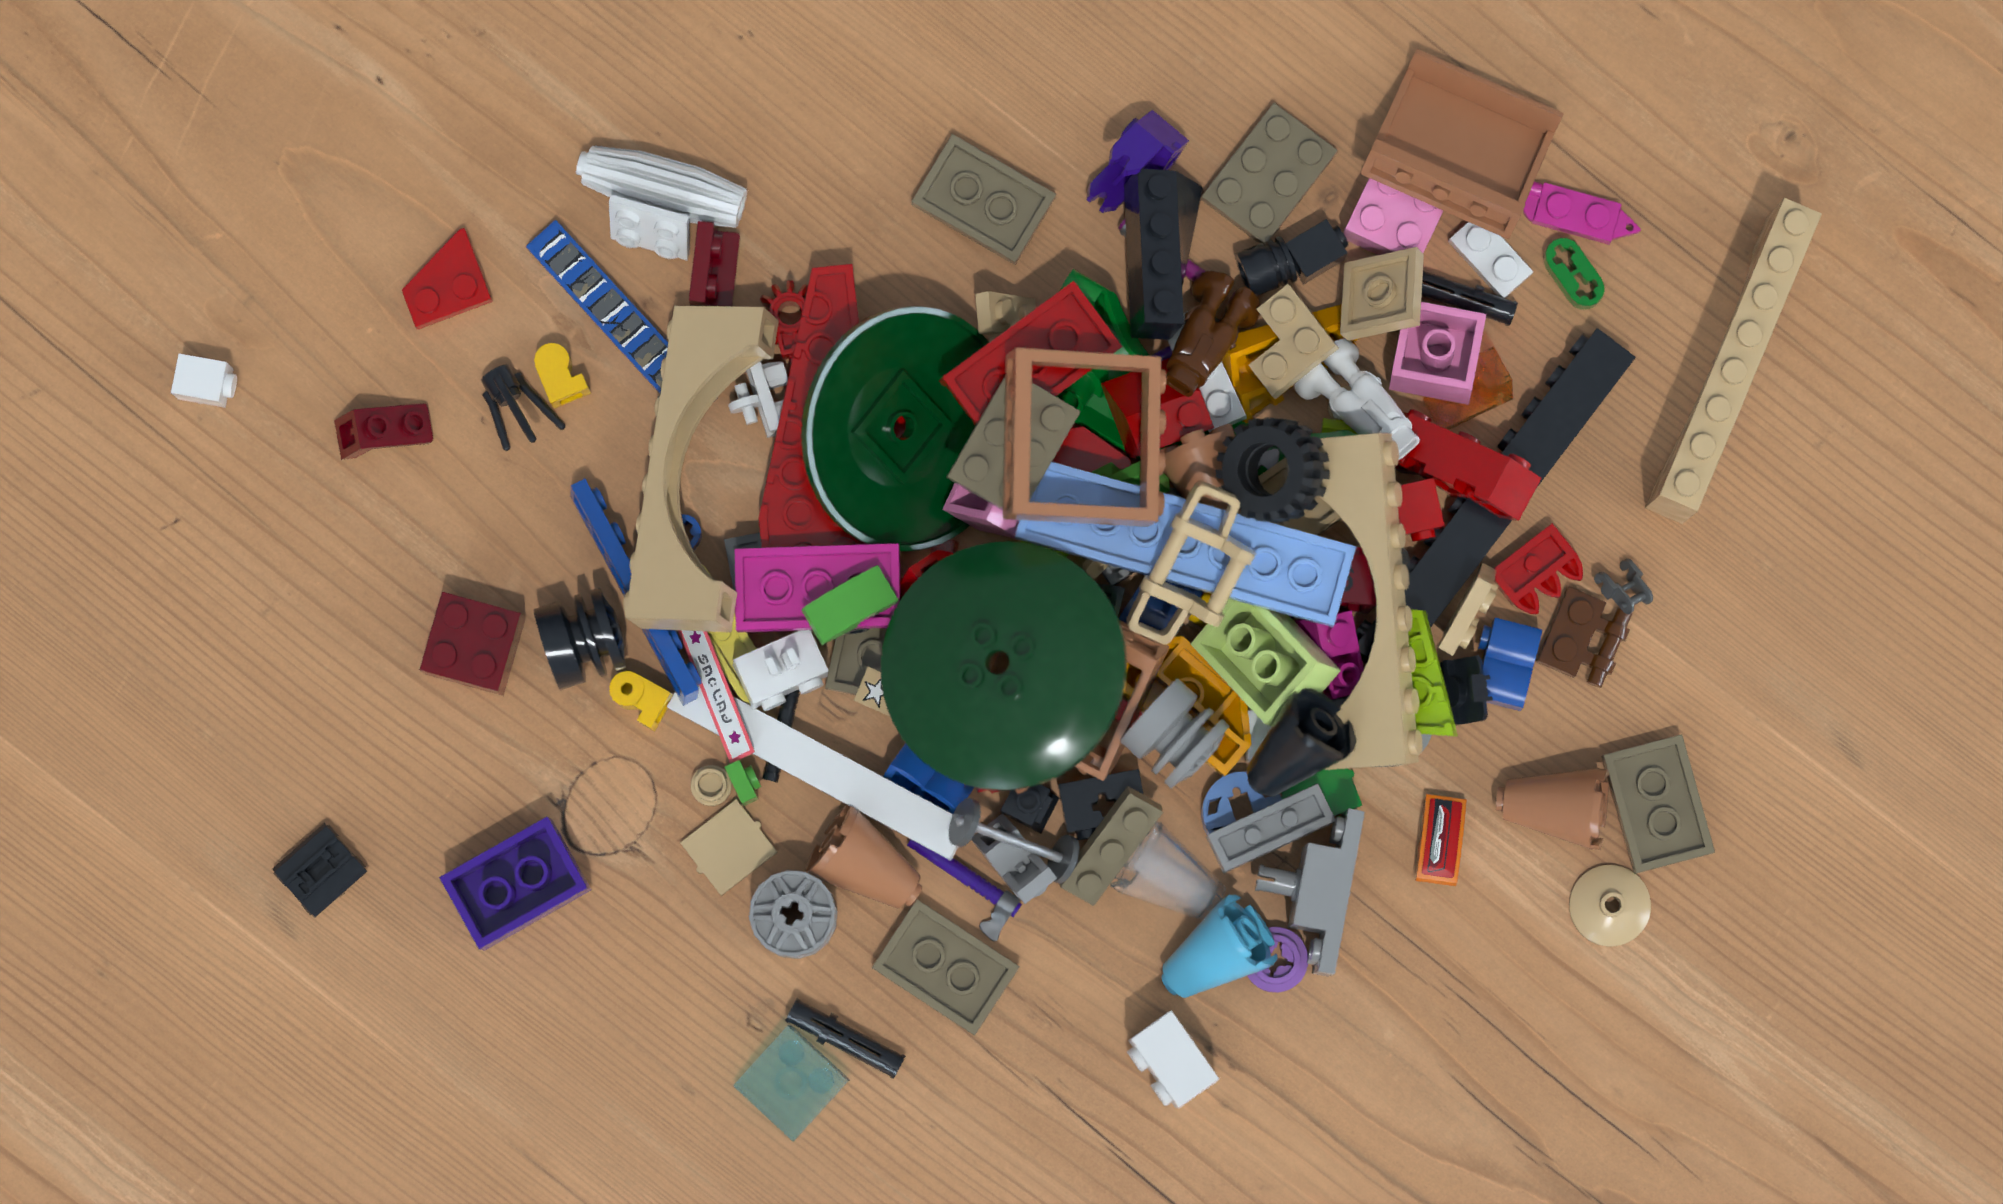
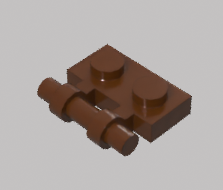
M1568 587L1536 662L1572 678L1576 677L1580 665L1583 664L1592 668L1587 683L1602 688L1607 674L1612 675L1616 665L1613 659L1620 642H1625L1630 631L1627 626L1632 613L1626 614L1620 608H1617L1612 621L1601 618L1607 602ZM1595 631L1606 635L1598 655L1587 651Z

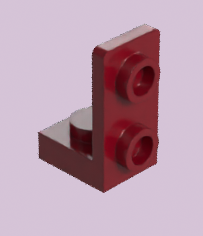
M425 403L353 409L334 420L341 460L357 458L372 449L425 445L433 441L428 406Z

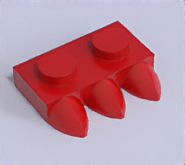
M1553 523L1494 568L1497 570L1494 582L1499 584L1498 589L1509 603L1526 613L1534 615L1539 614L1540 608L1538 595L1534 588L1550 597L1559 598L1561 596V583L1556 571L1572 580L1581 581L1583 579V567L1579 556Z

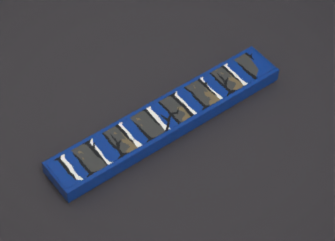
M556 220L553 221L527 244L526 248L660 394L663 380L661 377V364L667 355L668 342Z

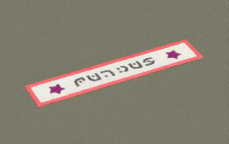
M678 630L688 658L700 676L702 684L699 686L730 764L754 753V748L708 632Z

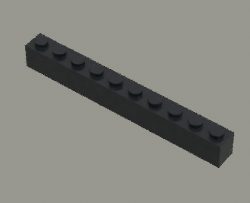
M1598 328L1590 337L1584 333L1580 336L1569 351L1575 357L1565 369L1559 364L1545 382L1551 388L1542 401L1536 396L1532 399L1521 414L1526 419V422L1520 430L1516 432L1510 428L1497 445V448L1502 451L1501 454L1507 457L1509 454H1514L1528 461L1531 464L1529 470L1542 478L1539 484L1636 358ZM1458 497L1448 510L1454 515L1445 528L1435 529L1436 537L1424 541L1430 548L1421 560L1414 555L1406 565L1409 573V586L1405 589L1406 606H1409L1411 610L1426 611L1430 628L1512 521L1497 517L1469 498ZM1377 617L1372 624L1365 619L1356 630L1361 658L1366 664L1368 663L1374 643Z

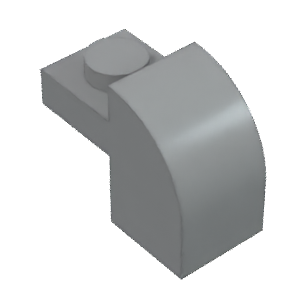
M1003 813L988 824L990 827L1024 839ZM977 833L971 839L1006 885L1024 904L1032 898L1041 895L1048 885L1057 879L1050 868L1034 853Z

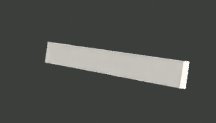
M699 685L698 699L684 706L676 692L674 693L667 708L719 736ZM733 697L755 752L752 754L844 804L853 806L861 813L946 859L952 860L958 849V846L951 844L949 841V826L953 814L756 708L752 709L750 705Z

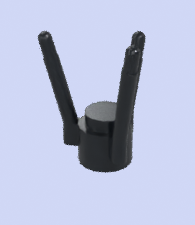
M505 364L496 367L482 377L481 382L486 389L482 396L489 406L504 451L510 450V444L497 403L501 407L508 405L531 443L536 441V436L516 402L521 396L520 389L560 430L565 429V423L527 384L521 372L514 374L510 366Z

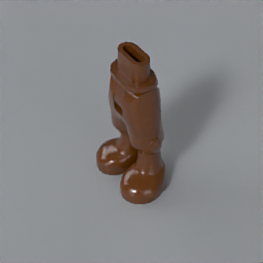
M1206 271L1200 273L1192 283V294L1200 305L1191 308L1189 312L1185 313V323L1168 360V373L1166 375V384L1184 396H1192L1196 388L1202 387L1208 377L1221 363L1227 352L1236 347L1238 338L1237 327L1249 328L1257 323L1261 315L1257 311V308L1261 306L1259 299L1251 289L1244 286L1238 288L1231 296L1226 305L1223 318L1218 322L1215 321L1219 306L1226 299L1234 285V279L1228 274Z

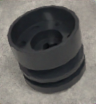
M600 587L590 590L594 609L587 610L581 594L575 595L576 615L570 617L559 601L533 609L543 648L560 690L586 682L584 663L592 661L601 677L606 676L607 670L603 657L610 655L617 672L627 669L625 641L614 608L608 603Z

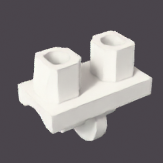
M760 361L746 370L753 395L750 396L746 383L738 384L735 386L738 400L731 402L728 406L730 413L743 412L746 425L758 421L754 408L758 407L766 436L770 438L777 434L784 401L774 403L770 390L787 385L788 377L783 362L761 364Z

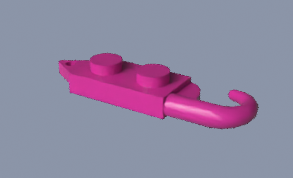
M1534 181L1523 209L1526 219L1532 222V224L1608 245L1612 240L1638 234L1641 231L1621 209V203L1545 182L1542 184ZM1630 225L1632 227V231H1628L1626 229V226Z

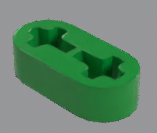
M1568 238L1554 240L1547 247L1543 256L1546 270L1574 307L1581 310L1595 307L1605 292L1602 278L1579 245ZM1558 248L1561 252H1566L1567 250L1571 252L1572 256L1568 262L1574 271L1570 272L1563 262L1558 265L1554 263L1553 259L1557 255L1555 249ZM1576 275L1584 285L1590 283L1594 285L1595 289L1591 293L1593 299L1590 300L1586 295L1580 298L1577 296L1576 291L1580 286L1574 278Z

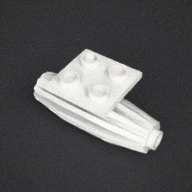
M592 146L589 152H581L576 167V174L582 177V185L610 197L611 239L628 248L642 247L655 251L656 254L667 259H675L677 257L688 260L690 254L689 223L698 224V221L713 222L715 226L737 228L747 198L746 188L706 169L644 151Z

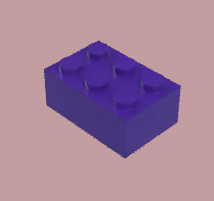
M548 816L439 877L478 949L483 951L591 891L588 882L555 823Z

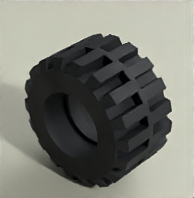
M1266 417L1264 419L1255 418L1248 420L1249 425L1240 424L1233 429L1236 436H1227L1222 443L1227 447L1226 452H1218L1217 461L1222 462V469H1216V478L1223 479L1224 485L1218 488L1230 492L1237 497L1240 502L1239 509L1241 510L1239 515L1255 519V521L1287 522L1289 519H1299L1305 516L1304 510H1313L1318 505L1314 498L1315 496H1324L1327 488L1321 486L1323 479L1330 478V470H1324L1323 463L1329 462L1328 453L1319 451V448L1324 444L1319 437L1310 436L1313 430L1307 426L1298 425V422L1294 420ZM1275 445L1284 453L1287 459L1288 476L1282 488L1276 493L1270 494L1259 481L1258 464L1264 452Z

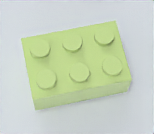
M1228 599L1222 611L1225 616L1220 626L1215 627L1207 623L1191 642L1194 649L1266 725L1272 726L1292 694L1296 691L1300 693L1303 689L1308 688L1322 693L1341 671L1289 615L1233 599Z

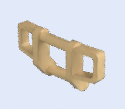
M1202 480L1194 484L1180 512L1176 513L1171 523L1173 530L1150 576L1145 575L1140 584L1141 589L1126 620L1131 631L1161 644H1169L1189 612L1210 625L1220 626L1225 616L1222 611L1246 565H1251L1256 555V552L1229 536L1240 507V502L1234 494ZM1204 494L1211 495L1228 503L1219 530L1190 518L1199 499ZM1188 536L1215 547L1231 557L1208 603L1190 592L1165 582ZM1150 595L1178 607L1172 619L1163 630H1157L1139 622V618Z

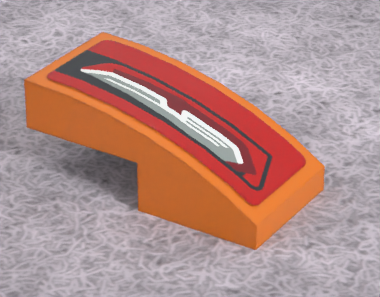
M1426 794L1415 881L1449 886L1457 885L1467 799Z

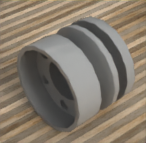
M1178 678L1154 701L1120 740L1139 760L1156 749L1161 755L1152 769L1155 775L1170 762L1175 767V770L1167 777L1164 783L1171 789L1176 784L1194 775L1218 749L1225 731L1229 728V725L1223 719L1210 732L1203 727L1205 722L1214 713L1211 708L1204 710L1197 717L1193 718L1188 712L1198 696Z
M787 870L771 875L758 886L750 902L749 920L754 935L766 949L783 958L801 959L816 954L829 943L836 930L838 911L833 895L819 879L806 872ZM793 903H798V910L804 914V918L802 920H795L793 926L787 925V918L782 915L783 908L790 909Z

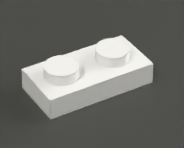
M1470 222L1448 241L1492 291L1504 299L1533 273L1532 269L1500 235Z

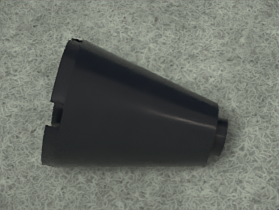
M1310 688L1303 689L1300 693L1296 691L1292 694L1247 765L1246 773L1251 788L1259 794L1275 796L1347 758L1355 750L1357 739L1351 722L1348 721L1344 724L1337 715L1341 708L1323 693Z

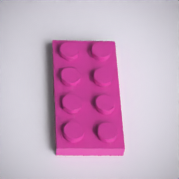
M899 544L735 549L736 631L813 630L802 613V608L839 585L877 565L897 596L898 601L894 606L861 622L855 629L888 628L891 617L901 600Z

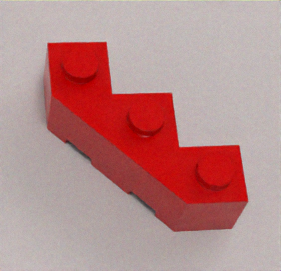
M1410 409L1408 413L1403 412L1405 417L1411 421L1412 431L1420 438V441L1414 449L1398 461L1397 465H1394L1397 471L1419 475L1425 480L1434 478L1436 487L1449 495L1469 498L1499 518L1520 520L1542 479L1529 470L1531 464L1528 461L1514 454H1509L1507 457L1481 445L1480 440L1466 432L1459 431L1456 434L1431 422L1432 420L1428 416L1417 410Z

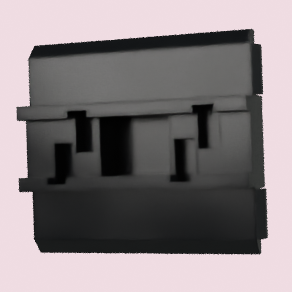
M1476 655L1439 662L1455 726L1485 721L1488 717L1487 701H1493V697H1488L1486 680L1491 678L1490 675L1483 674L1482 659Z
M326 823L322 824L272 869L279 881L302 903L301 906L310 916L313 915L315 918L338 897L344 895L349 887L368 872L365 869L364 863L349 850L330 825H326Z

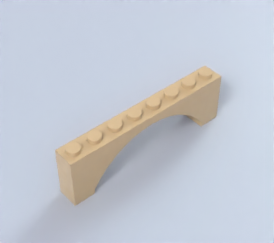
M1784 198L1767 216L1752 251L1753 256L1749 271L1725 337L1691 414L1668 460L1659 473L1646 504V509L1681 524L1698 512L1822 213Z
M674 306L672 320L669 321L667 326V338L669 341L667 355L661 364V377L663 379L661 393L655 402L654 435L650 437L648 445L650 455L649 468L642 482L644 494L642 512L638 514L636 520L638 534L636 550L630 558V571L632 573L630 588L626 592L623 602L625 618L641 629L708 632L732 631L737 592L722 581H715L700 563L690 545L680 511V477L685 453L692 435L712 403L746 370L763 359H773L779 320L764 307Z
M1392 433L1321 438L1324 445L1319 448V451L1328 453L1329 462L1323 463L1324 470H1330V478L1322 480L1321 486L1327 489L1324 496L1319 497L1337 512L1358 540L1372 573L1377 599L1375 638L1368 663L1359 682L1348 699L1340 707L1341 710L1337 713L1344 724L1350 721L1354 727L1357 739L1355 750L1347 758L1325 770L1419 762L1418 755L1422 752L1423 741L1421 732L1416 730L1415 713L1419 710V696L1417 690L1412 685L1411 672L1415 670L1416 657L1414 649L1409 647L1408 631L1412 628V612L1410 607L1406 606L1405 589L1409 586V573L1406 565L1402 563L1401 548L1405 546L1406 535L1403 524L1399 523L1398 507L1402 504V490L1399 482H1396L1394 466L1399 461L1398 446L1395 441H1392Z

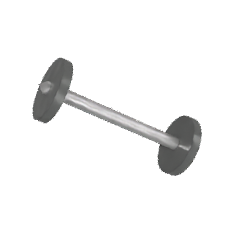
M966 798L954 811L949 826V841L955 846L964 847L970 842L975 832L1047 858V866L1057 878L1053 882L1059 884L1065 882L1070 877L1077 864L1079 842L1073 836L1063 835L1058 839L1053 848L1049 849L980 823L981 807L977 800Z

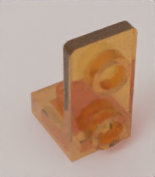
M1494 346L1479 353L1480 369L1475 372L1469 405L1424 397V405L1436 425L1450 430L1513 399L1512 378Z

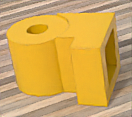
M548 343L537 350L534 358L535 367L554 409L591 394L582 373L572 377V360L563 346L556 343Z
M623 671L616 674L609 686L612 699L620 707L627 710L638 709L641 713L637 721L650 730L656 731L668 710L667 705L673 696L671 692L631 671Z

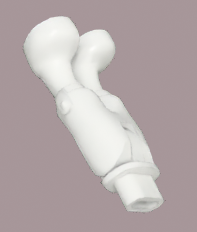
M1345 338L1334 341L1339 349L1323 362L1335 374L1341 375L1349 383L1352 390L1348 391L1341 387L1320 363L1295 383V391L1300 397L1307 400L1317 398L1321 394L1328 398L1333 417L1344 421L1358 435L1392 433V441H1395L1398 446L1399 460L1402 459L1420 441V438L1412 431L1411 421L1405 417L1392 397L1381 386V379L1370 372L1361 371L1356 365L1359 357L1358 347Z

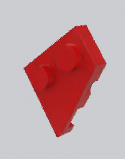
M465 228L459 229L402 289L417 330L493 302Z

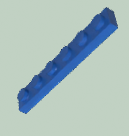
M583 479L571 485L570 497L623 596H625L630 588L632 573L630 571V559H628L622 545L626 544L624 535L616 522L611 524L608 522L603 510L607 509V505L597 487L591 489L586 479ZM642 629L682 705L684 706L698 699V685L702 684L692 662L685 664L678 650L683 647L676 631Z

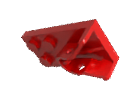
M1072 281L943 376L939 382L942 386H947L976 426L1006 374V354L1015 348L1114 354L1122 348V345L1075 281ZM1032 365V383L1057 396L1092 369Z

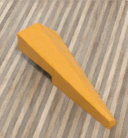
M1342 304L1312 312L1333 341L1344 339L1340 334ZM1269 325L1238 333L1236 347L1231 351L1229 350L1222 360L1247 419L1242 420L1245 423H1248V420L1254 419L1253 415L1271 403L1276 406L1284 400L1282 394L1276 399L1272 397L1248 366L1280 340ZM1354 339V340H1350V341L1355 344V341H1357L1358 339ZM1321 362L1326 369L1329 368L1324 362Z

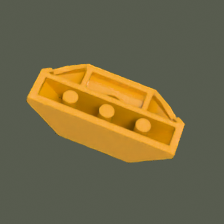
M1175 636L1169 644H1166L1170 647L1141 711L1144 713L1177 678L1180 679L1198 696L1188 712L1193 718L1197 717L1204 710L1211 708L1214 713L1203 725L1206 730L1210 732L1221 719L1229 725L1218 749L1205 762L1225 777L1252 745L1248 706L1194 649L1191 642L1183 636ZM1127 662L1123 695L1129 700L1142 670Z

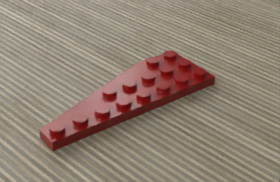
M852 264L815 267L811 270L758 518L761 548L868 545L841 529L819 503L806 473L801 440L804 406L813 378L821 362L834 344L847 331L859 323Z

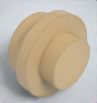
M704 766L698 769L692 777V794L703 805H719L731 793L732 782L729 775L719 766Z

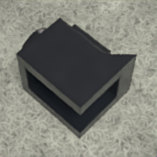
M1041 784L1029 787L1020 794L1015 790H1011L1001 809V814L1003 813V815L1042 834L1060 798L1052 794L1050 789Z

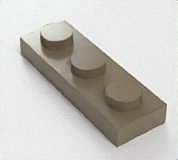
M1127 786L1079 851L1077 864L1072 874L1065 882L1060 883V888L1094 906L1163 814L1161 804Z

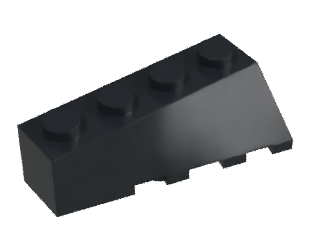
M1142 169L1138 174L1132 175L1124 185L1131 338L1170 340L1184 325L1182 287L1203 187L1178 171Z

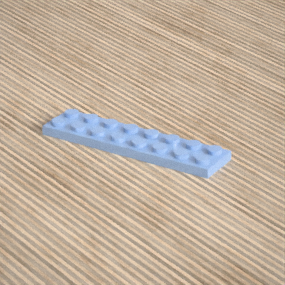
M1051 462L1029 502L1140 508V486ZM1163 493L1165 500L1163 514L1159 516L1158 522L1148 527L1020 520L1015 539L1150 576L1173 530L1171 523L1176 513L1180 512L1186 499ZM1197 503L1190 518L1219 530L1226 510ZM1237 513L1229 536L1256 552V555L1251 565L1245 566L1229 599L1334 627L1356 546L1270 522L1255 521V519L1245 518ZM1188 536L1165 581L1213 594L1231 557L1215 547Z

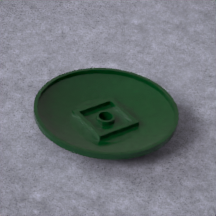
M903 306L878 312L853 326L834 344L821 362L813 378L806 398L802 419V454L806 473L816 498L830 518L846 533L868 545L899 544L900 551L928 549L954 538L970 526L942 510L955 483L946 478L974 430L975 424L947 386H942L939 380L989 343L982 334H979V331L964 319L940 309L922 306ZM902 416L906 422V429L903 435L897 438L894 433V424Z
M1011 541L990 542L962 549L945 557L924 572L911 585L896 607L886 630L881 655V683L887 710L894 726L908 747L924 763L942 775L968 786L989 790H1016L1045 783L1064 774L1087 757L1107 733L1117 714L1125 688L1127 673L1126 645L1119 618L1107 595L1096 581L1071 560L1052 550L1033 544ZM997 652L1007 653L1010 660L1008 669L1002 674H993L989 669V660Z

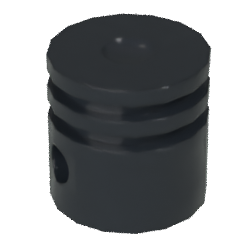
M1281 236L1276 237L1275 242L1272 240L1266 241V246L1260 243L1235 253L1237 267L1244 286L1251 289L1256 296L1277 289L1279 283L1285 286L1288 284V280L1292 283L1297 281V273L1292 257Z

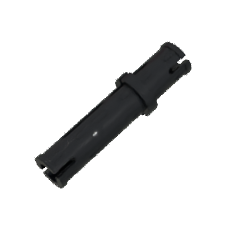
M1423 271V283L1450 291L1452 294L1422 284V296L1463 310L1484 313L1486 318L1510 326L1518 302L1485 292V287L1476 285L1473 288ZM1479 302L1485 303V304L1490 305V306H1492V307H1489V306L1480 304Z
M796 999L785 1022H790L817 1037L816 1042L822 1045L827 1042L894 1079L906 1057L905 1055H901L869 1036L839 1022L837 1015L831 1013L828 1016L805 1004L800 999Z

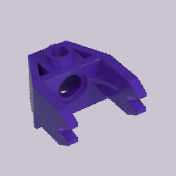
M1153 110L1141 119L1134 118L1122 132L1121 138L1112 146L1109 155V165L1088 186L1087 201L1090 203L1101 197L1104 199L1099 209L1101 213L1116 211L1125 201L1124 185L1132 175L1138 174L1142 169L1169 170L1177 161L1189 140Z

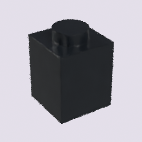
M1327 219L1286 243L1296 273L1303 285L1343 262L1347 256L1345 248L1349 246L1342 230L1337 225L1332 228Z

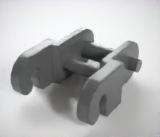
M1625 559L1620 563L1622 571L1629 570L1626 576L1629 583L1620 586L1619 583L1615 584L1605 572H1599L1595 575L1594 580L1596 584L1603 582L1601 593L1607 600L1612 598L1626 614L1634 612V605L1641 601L1644 604L1653 602L1652 591L1641 579L1643 573L1630 559ZM1631 588L1636 595L1629 597L1625 591Z

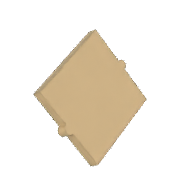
M737 799L680 842L697 864L696 871L699 874L704 873L721 896L778 853L760 830L761 823L758 821L754 822Z

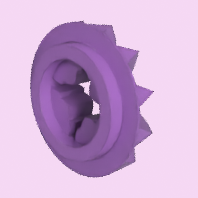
M1269 927L1268 929L1275 942L1269 948L1270 953L1274 951V948H1277L1278 942H1280L1281 957L1293 964L1292 966H1278L1276 972H1273L1272 977H1269L1270 970L1267 968L1248 975L1251 983L1264 991L1284 992L1296 986L1304 977L1308 967V953L1303 941L1294 932L1282 927Z

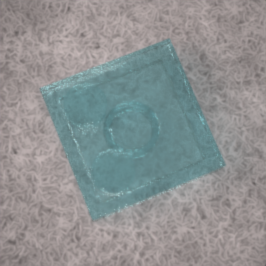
M789 1024L733 1086L794 1142L850 1079Z

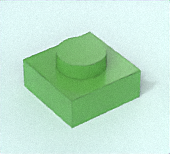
M740 760L725 766L742 805L746 806L758 800L755 790L761 788V785L752 766L744 768Z

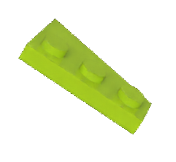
M1411 610L1412 628L1408 631L1409 647L1414 649L1416 657V667L1414 672H1411L1412 685L1417 690L1419 696V710L1415 713L1416 730H1419L1421 734L1458 736L1427 613L1424 610Z

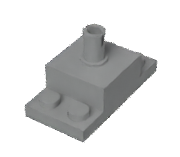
M1348 808L1342 813L1341 817L1337 816L1336 821L1332 823L1329 843L1336 844V848L1307 843L1303 846L1299 868L1296 869V872L1265 867L1261 864L1258 869L1257 876L1273 879L1274 882L1258 879L1256 880L1255 891L1260 890L1291 896L1292 906L1288 928L1319 933V939H1311L1308 951L1307 964L1314 965L1312 974L1326 977L1335 975L1365 811Z

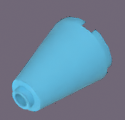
M1228 895L1220 900L1162 966V982L1171 994H1178L1183 998H1187L1265 970L1276 962L1277 954L1271 956L1269 949L1275 944L1273 936L1264 920L1251 905L1243 908L1236 903L1241 897Z

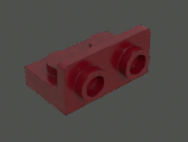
M698 221L689 293L690 306L733 307L740 247L739 233L716 231L713 222Z

